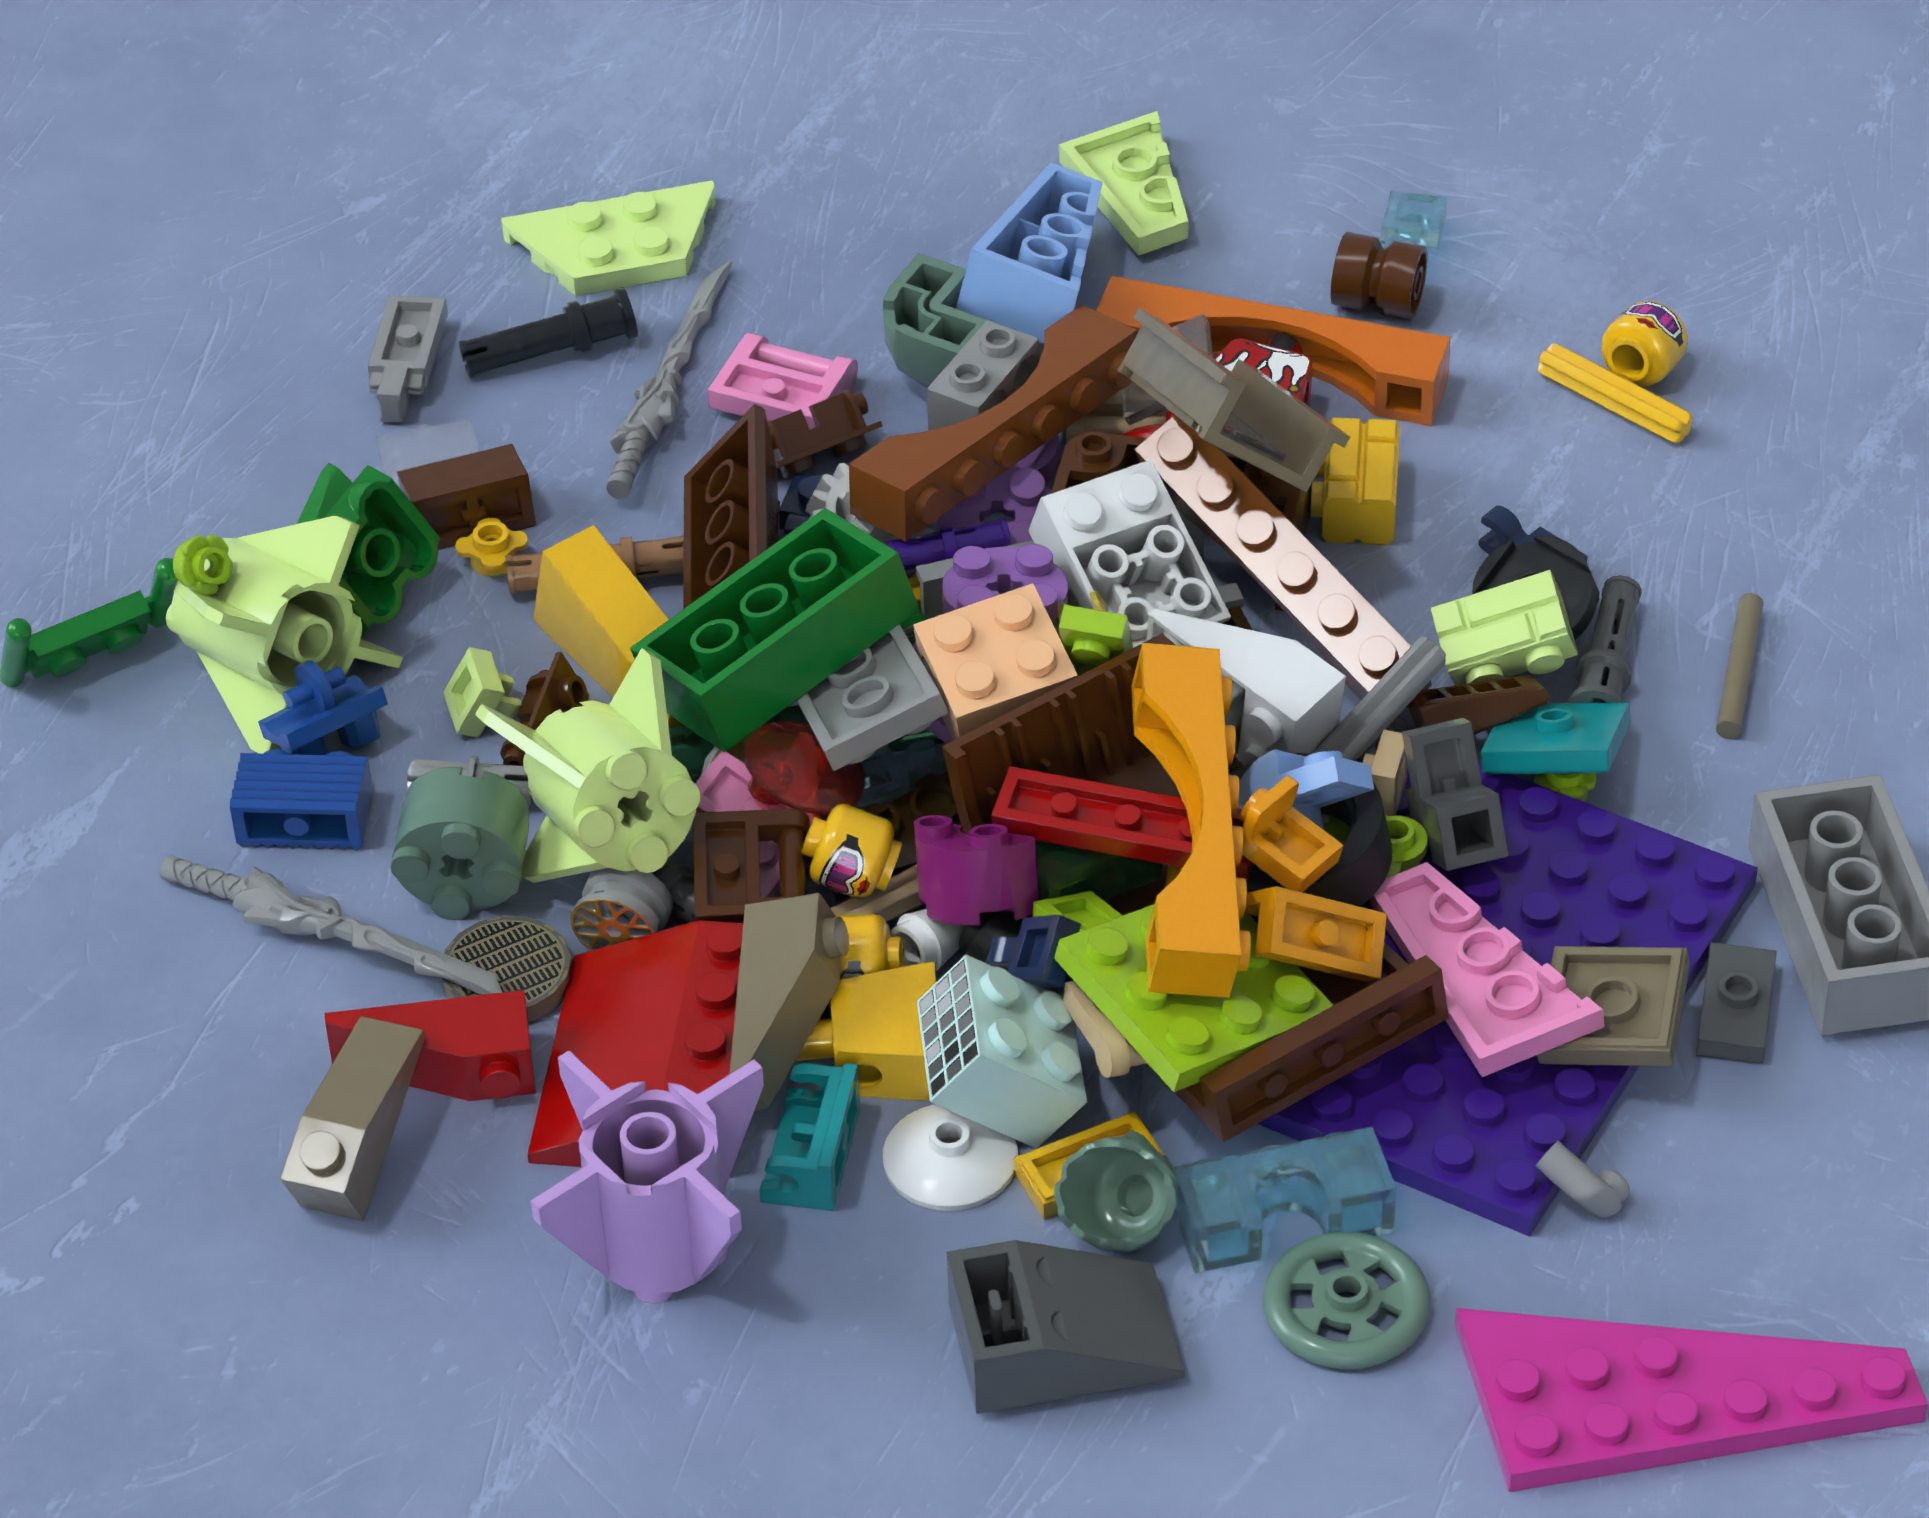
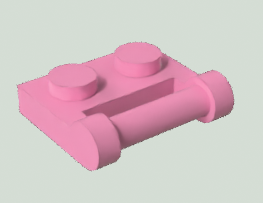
M746 333L708 388L709 408L743 416L754 404H757L765 409L767 421H772L801 409L810 430L815 428L816 425L808 406L836 396L842 391H851L857 379L858 363L855 359L837 356L834 360L769 344L765 336Z

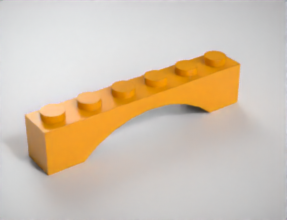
M1142 643L1131 685L1134 736L1156 756L1174 781L1187 810L1192 836L1191 856L1177 877L1157 895L1145 938L1148 992L1229 998L1237 971H1247L1251 952L1250 932L1248 930H1240L1239 918H1243L1246 908L1247 882L1245 878L1236 877L1235 866L1240 865L1243 851V829L1241 826H1232V815L1236 814L1239 802V777L1237 775H1229L1228 765L1232 764L1235 754L1236 731L1235 726L1225 725L1224 715L1227 716L1231 707L1232 679L1230 676L1221 675L1220 649Z

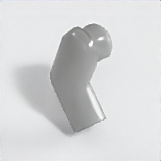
M1559 1140L1535 1165L1566 1195L1597 1217L1606 1218L1620 1212L1622 1208L1621 1203L1628 1198L1630 1193L1629 1184L1620 1173L1606 1169L1597 1175Z

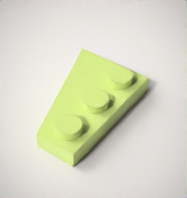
M1157 111L1059 144V162L1063 167L1103 182L1097 207L1138 256L1188 239L1189 220L1177 178L1173 177L1170 166V154L1167 143L1163 142L1161 122Z

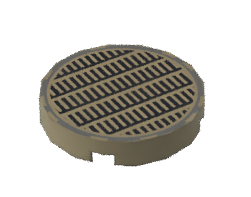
M503 915L478 921L461 931L444 950L446 955L494 973L502 992L524 990L528 1022L536 1021L556 1009L564 999V990L569 984L572 960L565 939L549 924L524 916ZM442 978V985L447 999L480 995Z

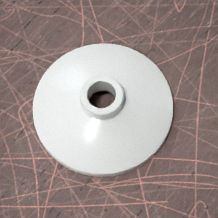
M930 1105L908 1114L890 1131L883 1147V1169L892 1188L909 1202L935 1211H962L981 1206L993 1200L1007 1188L1015 1175L1013 1158L1018 1156V1148L1014 1138L938 1105Z

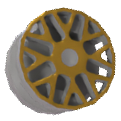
M612 868L595 870L591 872L582 891L583 898L577 901L570 916L572 931L580 943L592 951L662 931L673 910L672 896L664 883L652 873H642L638 870L624 872Z

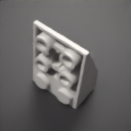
M1152 460L1040 498L1028 531L1035 544L1045 546L1051 550L1053 563L1065 574L1068 583V600L1073 606L1128 615L1133 648L1147 641L1148 617L1154 609L1217 623H1224L1230 620L1231 615Z
M1154 609L1149 614L1147 641L1163 633L1178 646L1220 649L1221 675L1230 676L1232 679L1231 707L1227 716L1224 715L1225 725L1235 726L1236 745L1234 757L1241 761L1243 766L1255 762L1262 755L1274 749L1289 753H1313L1339 725L1346 676L1297 640Z

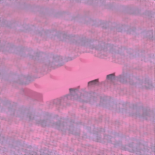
M1428 862L1386 878L1376 893L1369 899L1375 911L1387 913L1385 928L1409 964L1427 955L1442 969L1449 1016L1445 1021L1481 1077L1605 1027L1603 1009L1588 996L1580 999L1566 987V978L1548 963L1541 966L1522 950L1520 939L1505 927L1498 930L1482 916L1481 907Z

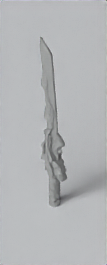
M732 260L702 281L672 342L667 348L655 377L636 389L634 395L638 401L635 403V407L625 416L626 420L616 428V433L609 442L615 453H619L606 486L610 496L617 499H623L628 496L645 450L649 448L653 440H658L663 425L674 422L675 409L680 404L676 389L683 381L679 370L689 362L692 343L700 328L711 318L713 302L727 279L733 263Z
M172 855L165 857L161 864L160 876L163 880L175 884L178 882L180 885L191 889L194 887L196 890L204 893L210 892L213 893L212 895L219 896L220 898H229L230 901H233L232 905L238 912L244 913L243 921L245 923L270 926L280 930L282 934H317V938L321 940L339 937L352 942L354 949L380 952L408 963L414 967L416 974L445 978L480 995L502 993L494 973L388 932L385 929L344 916L337 900L331 896L324 899L302 895L299 896V899L294 898L289 890L283 887L282 881L277 880L270 873H263L257 867L252 868L251 874L240 878V876L230 873L225 874L224 871L214 868L208 869L207 866L198 863L192 864L191 861Z

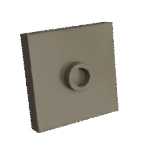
M1554 946L1551 966L1566 978V987L1580 999L1588 996L1603 1009L1605 1027L1538 1054L1539 1064L1673 1067L1690 966L1687 948Z

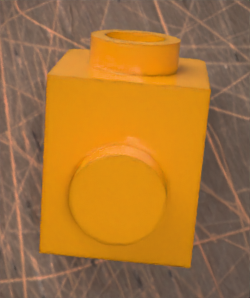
M1288 775L1269 791L1266 788L1257 790L1244 805L1240 813V820L1244 822L1242 828V855L1286 889L1303 892L1338 863L1344 845L1293 807L1299 783Z

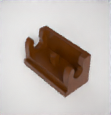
M513 444L397 471L400 489L441 538L437 546L438 549L453 546L458 539L468 537L472 534L478 522L485 518H497L512 531L536 525L528 473Z

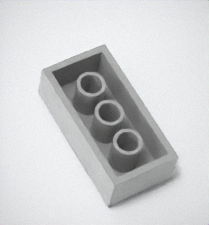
M1873 775L1755 792L1748 847L1755 865L1758 867V873L1821 1036L1929 1020V889L1882 776Z

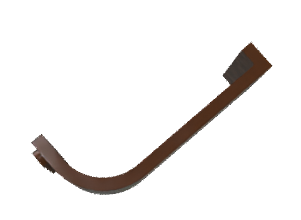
M1163 633L1144 642L1175 645ZM1142 644L942 746L956 809L965 834H968L972 827L992 824L991 815L1009 766L1181 798L1174 781L1156 756L1134 736L1131 685ZM1035 840L1039 900L1092 891L1121 915H1126L1155 904L1157 895L1165 888L1168 869L1166 864ZM1023 919L1016 920L1020 924V926L1022 925ZM1385 942L1381 979L1363 982L1298 966L1333 1006L1200 1078L1199 1083L1174 1093L1225 1142L1448 1019L1442 969L1427 955L1408 964ZM1067 975L1065 982L1074 981ZM1146 1064L1158 1076V1074L1150 1067V1065Z

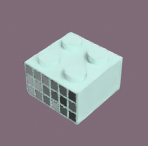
M965 954L917 1000L931 1103L1034 1148H1038L1087 1103L1074 1020L1066 1009L1063 997L1056 992L1046 991L1011 975L1003 968L993 967Z

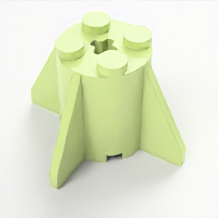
M331 516L238 538H222L229 547L227 554L233 562V571L229 581L224 585L220 584L218 591L210 596L195 593L193 588L186 587L179 581L176 584L172 604L166 613L167 626L171 631L179 635L184 645L197 651L250 749L257 753L263 754L268 750L280 748L279 745L263 738L258 721L288 707L283 693L297 686L295 679V668L297 665L309 660L316 663L323 672L339 666L344 674H346L354 658L400 668L402 656L361 639V617L353 614L350 600H355L348 590L339 586L360 525L346 518ZM206 559L204 563L205 571L210 566V562L208 559Z
M643 648L639 651L610 704L591 700L580 702L583 706L573 707L564 713L559 709L548 715L536 730L483 704L477 710L475 715L484 724L525 751L523 768L524 773L528 776V787L531 791L529 793L534 803L546 814L525 852L521 875L524 879L536 883L604 868H612L624 872L638 870L642 873L655 872L663 867L667 858L675 852L691 829L696 808L700 802V791L691 780L686 767L672 756L661 660Z

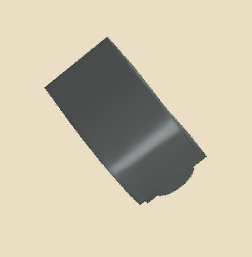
M1459 718L1403 731L1402 736L1411 788L1405 789V796L1411 818L1419 822L1427 832V855L1429 859L1436 865L1449 871L1508 857L1499 794L1481 784L1471 722L1465 718Z

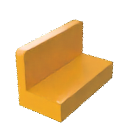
M1278 886L1247 893L1245 913L1259 916L1255 956L1363 982L1381 979L1387 913Z

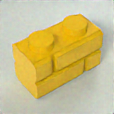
M1333 417L1330 422L1350 436V439L1345 448L1336 443L1333 444L1315 476L1324 477V481L1312 482L1311 517L1322 518V538L1328 543L1353 544L1356 539H1360L1362 544L1390 545L1394 541L1400 425H1398L1396 420L1368 419L1366 423H1362L1360 418Z

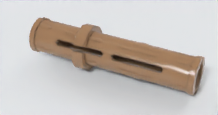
M684 535L632 542V537L620 538V543L609 544L636 579L683 574ZM542 553L505 556L510 594L537 590Z

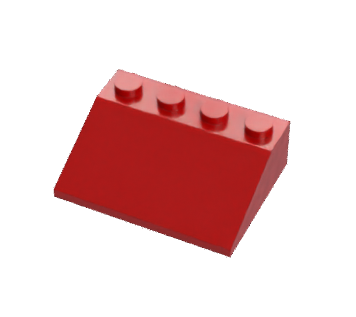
M697 920L574 955L569 984L564 995L528 1149V1163L582 1167L579 1138L583 1130L560 1077L558 1057L568 1050L611 1090L628 1083L645 1081L646 1090L659 1089L669 1091V1082L683 1085L694 1093L700 1094L730 1075L743 923Z

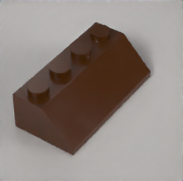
M754 404L684 476L683 609L779 541L778 514L780 501L778 500L777 468L765 409L757 404Z

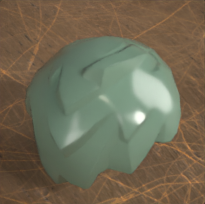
M1131 1130L1124 1136L1108 1137L1090 1142L1069 1157L1062 1166L1061 1179L1055 1185L1054 1197L1058 1207L1059 1218L1074 1235L1100 1250L1124 1253L1139 1250L1160 1236L1165 1226L1169 1224L1179 1204V1186L1175 1167L1167 1156L1161 1155L1143 1135Z

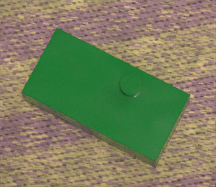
M824 508L631 646L630 650L634 659H636L639 651L643 648L661 660L667 714L722 752H726L920 609L899 553L832 511Z

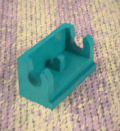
M810 1063L798 1064L793 1066L790 1080L798 1083H813L818 1085L821 1090L787 1088L785 1105L771 1157L767 1160L765 1166L766 1175L761 1182L759 1190L760 1202L834 1211L860 1112L858 1065L844 1063L843 1067Z

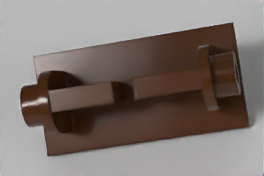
M849 390L842 391L836 396L808 406L816 425L813 429L809 430L801 409L772 421H767L776 468H780L783 478L816 466L812 454L832 447L835 458L869 445L865 433L883 426L881 421L866 426L862 415L868 413L867 401L860 391L852 394Z
M556 652L549 670H541L538 674L531 676L526 685V693L517 717L521 724L533 730H536L545 718L560 709L564 713L573 707L583 706L580 702L588 701L590 695L587 692L584 681L580 676L576 675L562 652ZM507 739L500 751L503 765L523 766L525 751Z

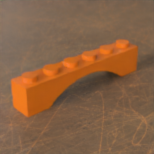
M1111 276L1096 308V311L1137 329V334L1142 324L1133 317L1138 308H1141L1163 320L1213 359L1235 339L1242 338L1268 345L1274 335H1289L1299 342L1302 347V354L1307 355L1312 361V377L1340 389L1356 399L1374 416L1432 426L1448 383L1451 337L1117 276Z

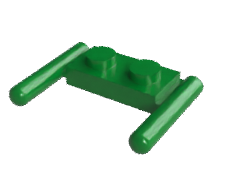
M163 558L156 564L148 597L144 598L141 590L34 634H31V625L22 618L11 620L6 627L0 669L2 683L8 687H17L24 681L25 673L30 671L34 679L48 673H52L54 677L67 675L82 667L87 661L86 658L107 649L109 653L115 654L135 646L142 640V635L146 634L148 623L154 627L165 626L167 624L166 613L172 604L174 590L178 582L173 570V559Z

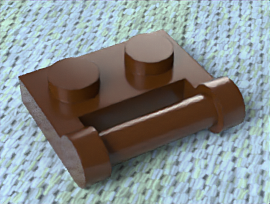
M798 809L696 813L693 820L695 921L743 923L745 905L807 895L805 855L801 854V850L810 827L809 816ZM759 841H773L779 845L780 897L761 898Z

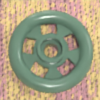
M1358 1232L1320 1234L1291 1247L1271 1268L1263 1290L1264 1313L1272 1332L1278 1340L1301 1358L1335 1369L1373 1367L1401 1355L1416 1342L1423 1332L1431 1306L1427 1281L1416 1262L1392 1243L1373 1235ZM1343 1259L1347 1268L1335 1269L1323 1275L1320 1274L1316 1265L1326 1261ZM1379 1267L1388 1273L1395 1283L1385 1289H1380L1378 1283L1368 1273ZM1312 1290V1308H1292L1291 1291ZM1351 1292L1355 1293L1356 1296L1344 1298L1337 1295V1293ZM1381 1308H1385L1399 1316L1395 1323L1386 1331L1370 1324L1378 1316ZM1325 1323L1336 1329L1351 1331L1347 1341H1337L1319 1336L1318 1333L1321 1325Z

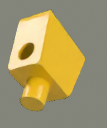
M920 963L840 979V984L830 999L832 1018L818 1020L796 1061L834 1058L835 1067H843L844 1063L858 1065L860 1097L930 1101L917 1000L936 983L935 963Z

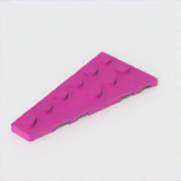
M1456 1308L1455 1327L1509 1492L1925 1422L1928 1403L1907 1351L1903 1348Z

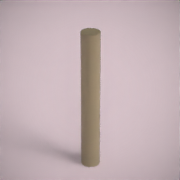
M1753 593L1742 595L1739 598L1716 725L1718 735L1726 739L1737 738L1742 730L1764 604L1763 599Z

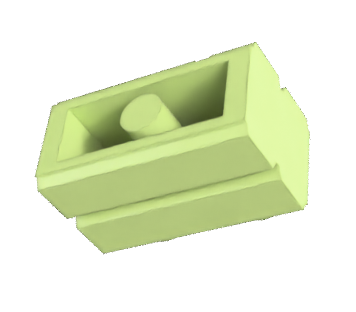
M1551 570L1431 607L1436 632L1440 640V647L1446 653L1445 666L1454 685L1502 679L1526 671L1532 674H1546L1559 669L1564 664V659L1578 655L1563 597Z

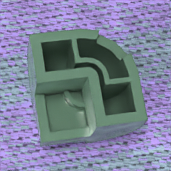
M918 253L890 285L883 299L885 342L898 370L928 388L988 319L956 309L965 268Z

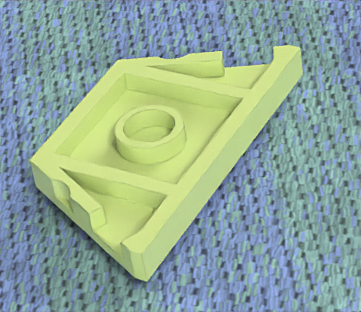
M713 180L650 192H635L627 196L605 200L579 202L571 206L501 218L503 238L509 245L519 242L530 250L532 263L545 273L555 275L558 278L559 284L575 296L687 276L694 259L693 249L700 244L705 232L704 218L708 209H714L716 204L715 185Z

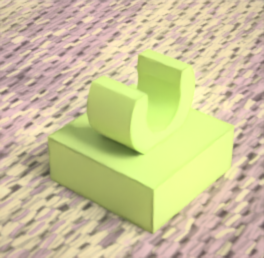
M469 647L443 691L457 734L476 738L480 737L486 724L475 714L481 704L511 719H514L522 705L520 699L507 697L515 683L514 679L506 674L498 673L491 651Z

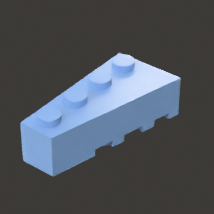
M1050 162L971 248L956 309L1039 338L1040 343L1044 344V330L1074 310L1103 182Z

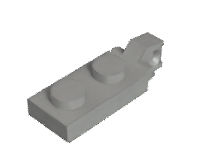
M389 295L368 363L370 392L377 393L381 411L380 421L403 423L409 409V396L422 395L424 387L428 386L448 317L446 298Z

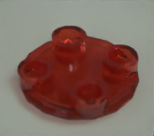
M788 720L766 723L751 733L744 748L746 768L752 775L748 784V790L752 797L765 805H778L782 803L790 808L811 813L814 817L826 821L835 806L840 804L853 806L858 803L866 786L864 768L860 762L847 764L833 771L809 724Z

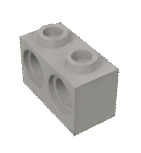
M987 320L927 388L928 430L953 425L969 419L1006 400L1027 381L1039 363V338Z

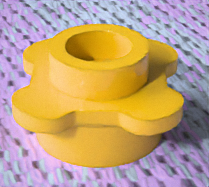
M485 518L478 522L472 534L458 539L455 548L458 556L462 558L469 557L470 566L475 572L485 576H498L507 573L505 556L517 555L518 551L525 550L528 546V538L523 531L508 529L497 518Z

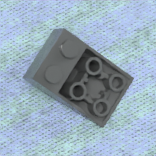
M1019 1240L947 1252L949 1307L976 1414L1184 1378V1368L1153 1263Z

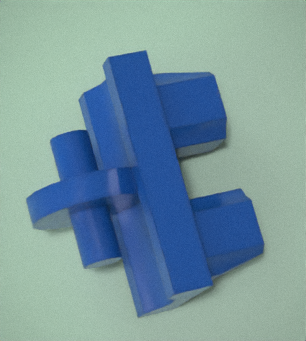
M308 660L297 665L295 668L297 686L283 693L288 707L258 721L263 738L279 745L281 750L290 754L326 755L328 751L323 736L335 730L338 732L341 744L351 749L363 747L379 739L381 735L376 710L387 705L388 702L383 687L376 685L369 688L356 675L346 678L339 666L323 672L316 663Z

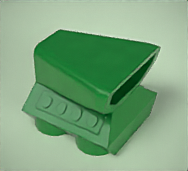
M328 463L320 472L296 524L339 516L360 525L339 586L348 590L355 601L350 600L353 614L361 617V635L365 637L376 623H387L397 615L401 608L402 590L411 579H421L432 572L437 563V546L441 538L391 477L367 465L352 482L338 467Z

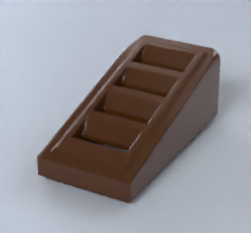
M1530 675L1421 690L1407 706L1416 728L1465 718L1471 722L1473 735H1476L1545 705L1550 698L1545 687Z

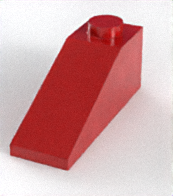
M524 990L324 1013L332 1064L360 1016L422 1029L426 1033L409 1085L410 1087L466 1101L492 1098L502 1099L510 1096L536 1093Z

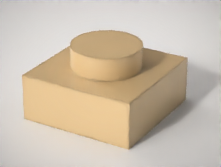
M1383 730L1376 755L1366 753L1362 763L1370 765L1372 779L1380 792L1384 812L1387 816H1391L1397 813L1407 781V759L1402 733Z

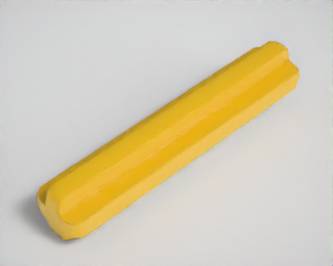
M1551 344L1546 351L1541 353L1538 371L1548 379L1671 443H1680L1691 432L1693 416L1682 407L1560 344Z

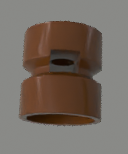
M1346 232L1340 241L1335 257L1331 279V304L1365 311L1374 303L1378 305L1380 313L1383 315L1413 320L1420 305L1428 265L1427 247L1394 240L1387 248H1383L1378 237Z

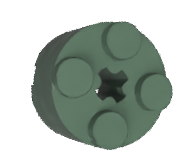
M443 767L429 771L410 784L402 805L390 865L391 872L409 893L419 900L430 904L436 915L447 920L463 919L469 914V911H479L497 906L510 896L516 894L520 887L529 834V805L517 787L505 778L491 772L484 771L481 779L461 775L463 767Z

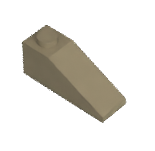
M820 893L745 905L730 1074L753 1059L762 1066L764 1087L755 1110L769 1108L840 984L841 958L846 956L849 951L848 930L844 920L841 917L835 916Z
M360 1016L300 1119L280 1178L301 1207L364 1221L426 1037L424 1030Z

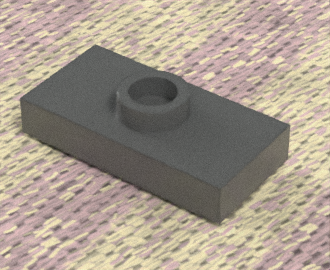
M1710 943L1696 1055L1763 1064L1776 950Z

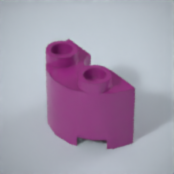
M943 815L924 816L914 821L920 904L926 903L927 916L929 918L948 924L974 926L980 925L979 913L1014 912V920L1023 919L1033 914V902L1039 901L1035 837L1008 833V828L1000 824L978 825L972 827L968 834L963 833L962 825L953 824L952 818Z

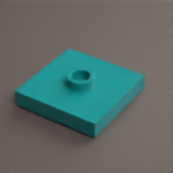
M1629 702L1550 703L1493 726L1480 752L1482 773H1607L1610 771L1631 724Z

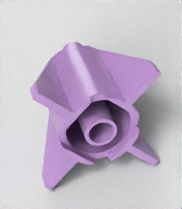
M568 1050L558 1057L560 1077L583 1130L579 1138L582 1168L531 1200L533 1219L543 1229L608 1279L624 1289L634 1291L635 1296L641 1301L648 1303L663 1302L671 1297L673 1292H678L698 1283L707 1277L717 1266L722 1264L727 1258L728 1247L742 1230L741 1212L723 1195V1192L764 1087L763 1068L753 1059L700 1094L694 1093L683 1085L669 1082V1091L659 1089L646 1090L645 1081L628 1083L611 1090Z

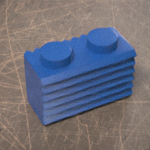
M279 749L268 750L263 754L240 753V762H238V771H236V780H234V789H232V798H230V812L236 843L242 847L251 844L255 848L260 844L267 848L273 844L283 848L287 844L293 849L298 845L305 849L311 845L320 849L325 845L331 850L336 846L343 850L350 846L357 851L363 845L373 795L368 756H353L344 751H333L326 755L290 754Z

